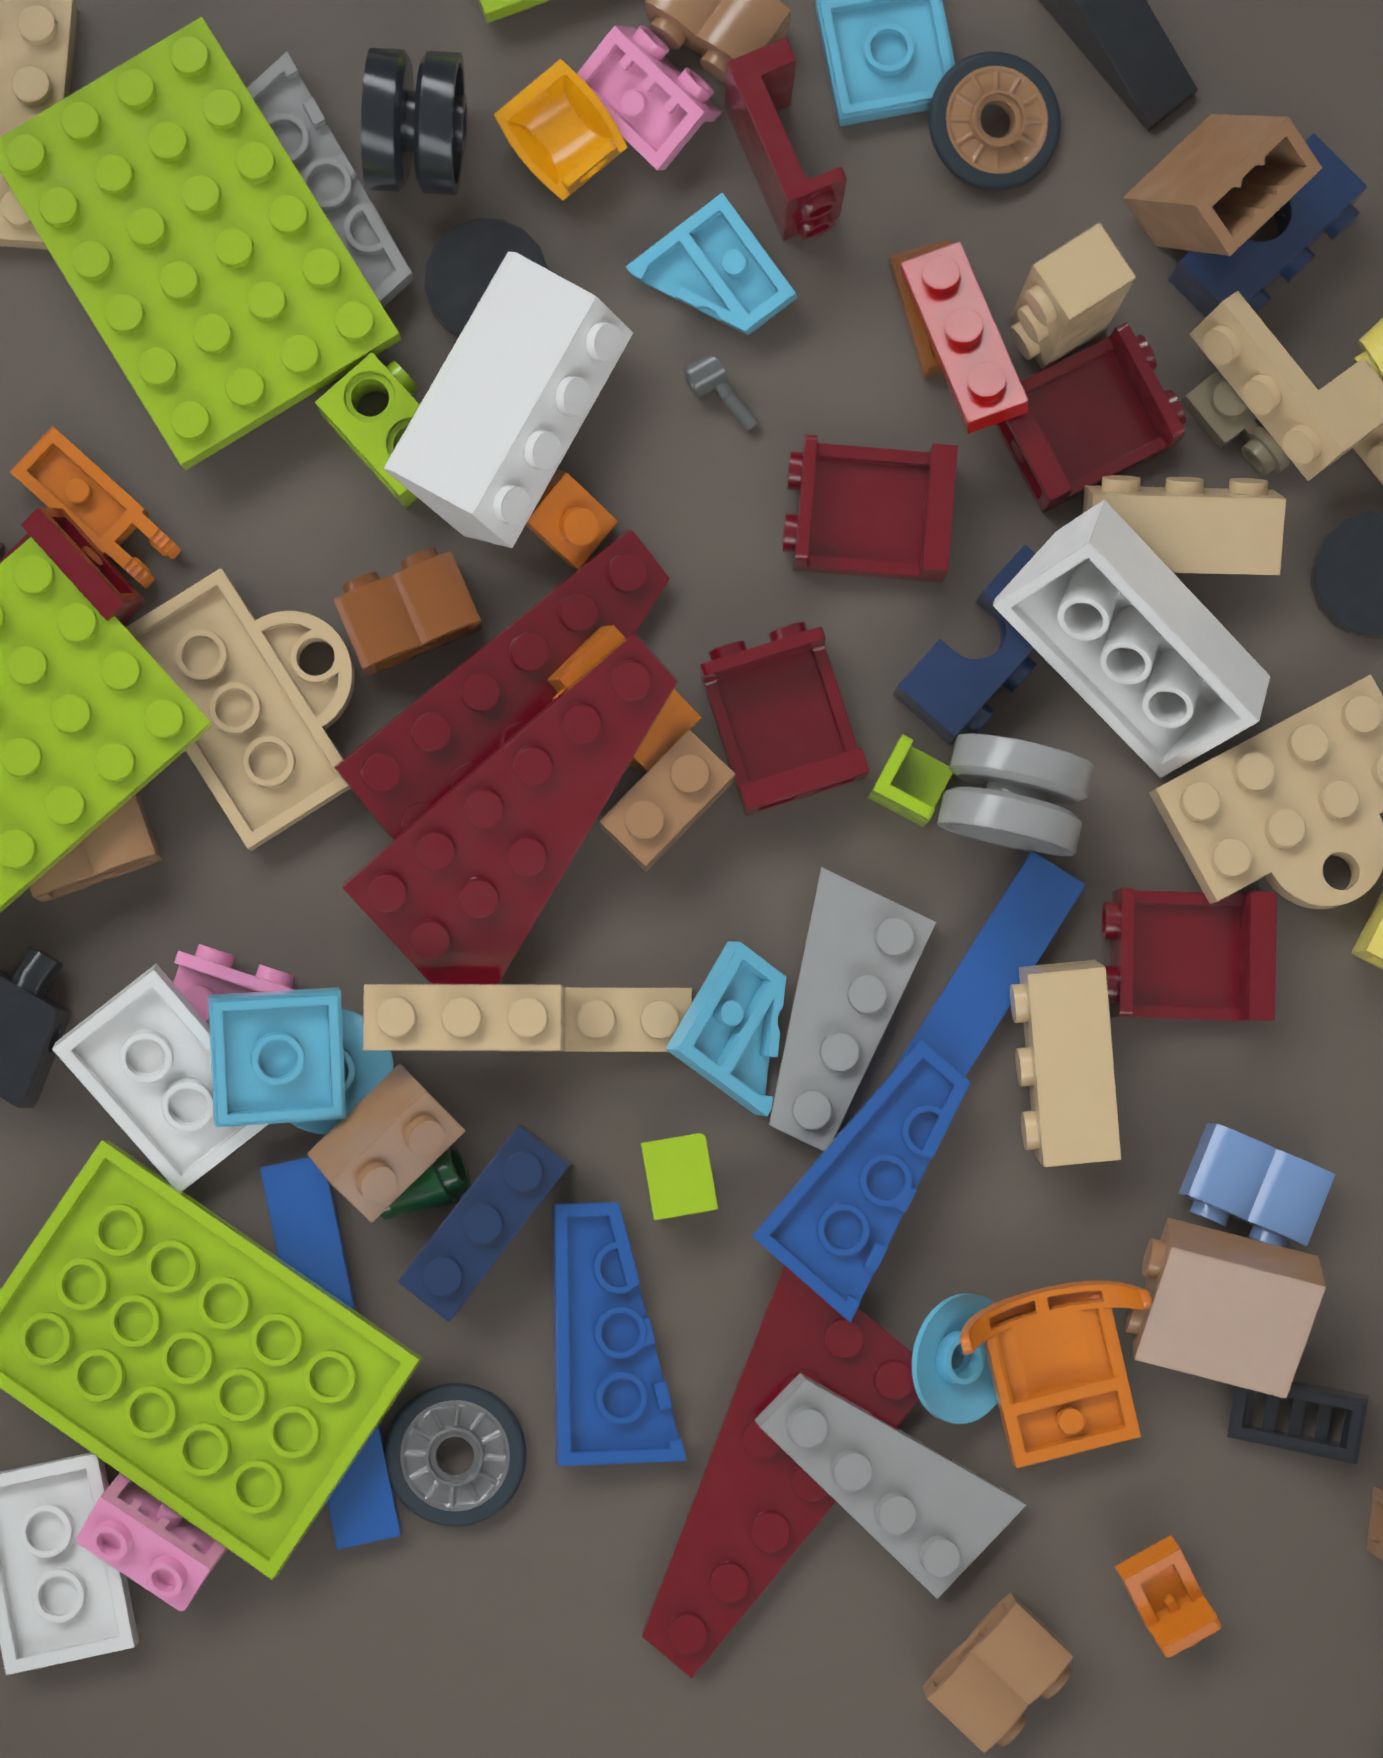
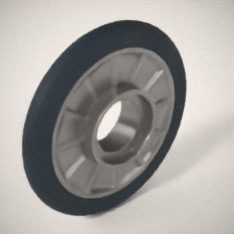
M449 1383L421 1392L400 1410L388 1432L385 1459L391 1486L398 1498L409 1510L424 1520L435 1524L451 1527L467 1526L479 1523L495 1515L514 1496L525 1471L526 1443L522 1428L515 1414L500 1398L478 1386ZM453 1436L467 1440L474 1452L472 1465L467 1470L459 1473L449 1472L444 1469L439 1463L437 1456L440 1443L446 1438Z

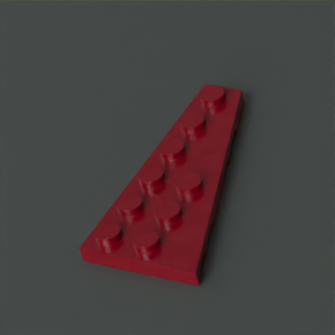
M632 529L626 530L333 766V768L393 840L553 701L552 698L558 691L547 679L599 627L614 625L624 637H627L634 630L637 632L668 583L669 576Z
M635 630L632 631L348 878L342 888L432 985H498L675 688L677 678Z
M784 1264L715 1440L696 1495H694L687 1513L686 1521L675 1550L669 1560L642 1631V1637L691 1679L836 1502L759 1427L755 1419L799 1373L867 1410L874 1417L895 1429L919 1400L912 1377L913 1353L860 1308L857 1309L850 1323Z

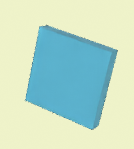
M816 0L815 12L838 127L930 109L933 93L945 73L955 65L942 0Z
M339 987L208 995L215 1128L346 1119L341 990Z

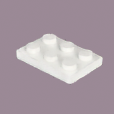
M157 963L56 1041L52 1048L168 1182L181 1192L268 1125L215 1128L209 1024Z
M92 1452L0 1472V1647L6 1675L134 1648L139 1643L127 1576L79 1545L76 1541L77 1535L98 1499L109 1487L105 1463Z

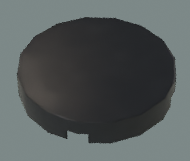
M477 218L454 226L436 242L426 262L424 288L434 317L444 328L446 327L450 332L458 335V338L508 251L516 252L548 269L540 246L524 229L502 219Z
M1369 511L1345 519L1322 539L1314 557V565L1311 568L1310 585L1318 608L1335 627L1347 633L1352 632L1359 636H1366L1364 638L1382 639L1383 513Z

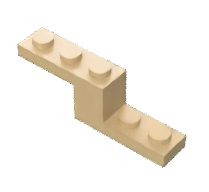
M1239 291L1223 300L1190 333V336L1307 481H1310L1353 448L1383 485V381L1364 358L1318 390Z
M364 984L363 1050L668 1052L666 1047L692 1004V988H564L562 985Z

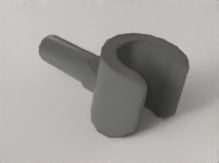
M706 355L686 365L684 374L697 398L715 390L720 401L724 403L747 432L759 423L757 418L733 391L734 388L729 384L726 371L718 358Z

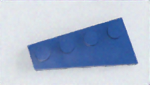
M919 1040L751 1235L850 1323L874 1272L876 1273L888 1249L887 1246L903 1214L906 1213L917 1191L916 1188L931 1158L934 1157L971 1083L923 1040Z
M619 1202L552 1203L555 1463L558 1466L687 1461L671 1409L673 1406L667 1383L663 1378L657 1356L656 1341L651 1322L647 1317L639 1287L640 1281Z

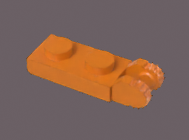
M53 426L10 471L17 480L48 508H63L107 558L111 557L145 589L155 580L151 575V570L137 557H131L120 547L131 533L137 528L149 539V543L161 555L168 556L172 560L182 551L173 540L147 518L149 513Z

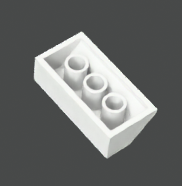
M508 251L383 469L463 536L513 548L632 337L633 332L597 296L524 256Z
M1105 499L1057 530L995 598L993 606L1160 778L1258 723L1260 720L1271 676Z

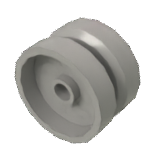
M959 734L955 740L949 769L962 781L980 788L955 787L945 791L936 825L964 837L1028 852L1033 851L1040 854L1072 856L1076 854L1082 821L1068 809L1052 803L1075 804L1088 798L1095 765L1089 760L1072 753L1029 741L994 735Z

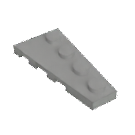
M286 52L251 83L247 90L384 308L414 280L412 272L375 206L371 203L344 151H342L317 103L299 75L290 55Z
M820 868L768 1125L822 1151L833 1141L936 924L935 921L827 869Z
M799 1373L755 1419L756 1423L937 1599L1027 1505L1013 1493L983 1479L974 1471L955 1460L946 1458L904 1431L895 1429L874 1417L867 1410L802 1373Z

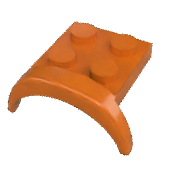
M1106 1280L1064 1283L1024 1292L995 1302L978 1311L965 1323L960 1333L963 1354L974 1353L975 1349L984 1342L1011 1462L1016 1469L1141 1437L1112 1308L1138 1310L1150 1308L1152 1300L1147 1290L1128 1283Z

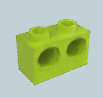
M371 352L315 401V404L327 423L406 509L418 497L383 468L420 406L412 396L418 390V387L396 361L393 360L385 367L375 354ZM370 392H382L389 397L386 409L376 416H364L357 412V405L360 399Z

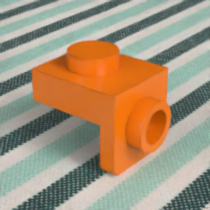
M557 469L528 519L526 526L564 562L573 568L579 569L618 521L567 472Z
M1171 1535L1114 1566L1142 1622L1165 1657H1172L1221 1629L1222 1624L1217 1614L1204 1597L1182 1550Z

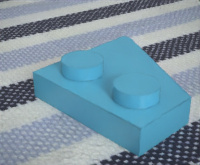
M723 193L715 197L626 266L636 280L746 335L751 334L798 298L796 292Z
M728 941L666 1047L668 1052L754 1115L768 1116L773 1105V1096H765L769 1058L778 1057L780 1041L778 1015L784 1004L786 976L742 942Z

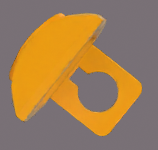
M561 59L494 114L508 142L520 159L548 189L563 201L628 148L617 125L598 96Z

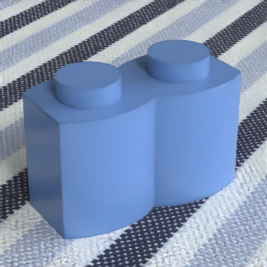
M1207 1123L1178 1194L1194 1201L1190 1213L1224 1227H1226L1230 1217L1252 1226L1249 1234L1251 1239L1287 1248L1289 1242L1307 1246L1336 1174L1301 1158L1275 1149L1233 1129L1216 1123Z

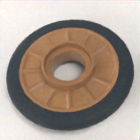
M998 51L977 53L953 65L938 83L929 109L931 140L942 163L961 181L984 190L1000 191L1013 189L1035 178L1047 166L1056 150L1061 128L1060 109L1056 95L1044 75L1023 58ZM985 105H998L1008 114L1010 126L1005 137H991L981 127L980 115Z

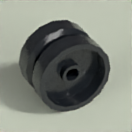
M369 48L365 62L361 103V158L366 189L373 191H401L408 181L412 154L414 152L416 179L423 193L456 195L461 181L468 121L462 52L427 51L420 61L415 91L413 67L405 49Z

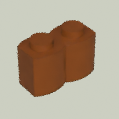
M428 548L416 552L401 561L403 570L381 579L377 572L360 575L342 586L345 594L333 599L366 677L398 666L425 652L443 647L483 629L481 619L452 551L438 555L436 548Z

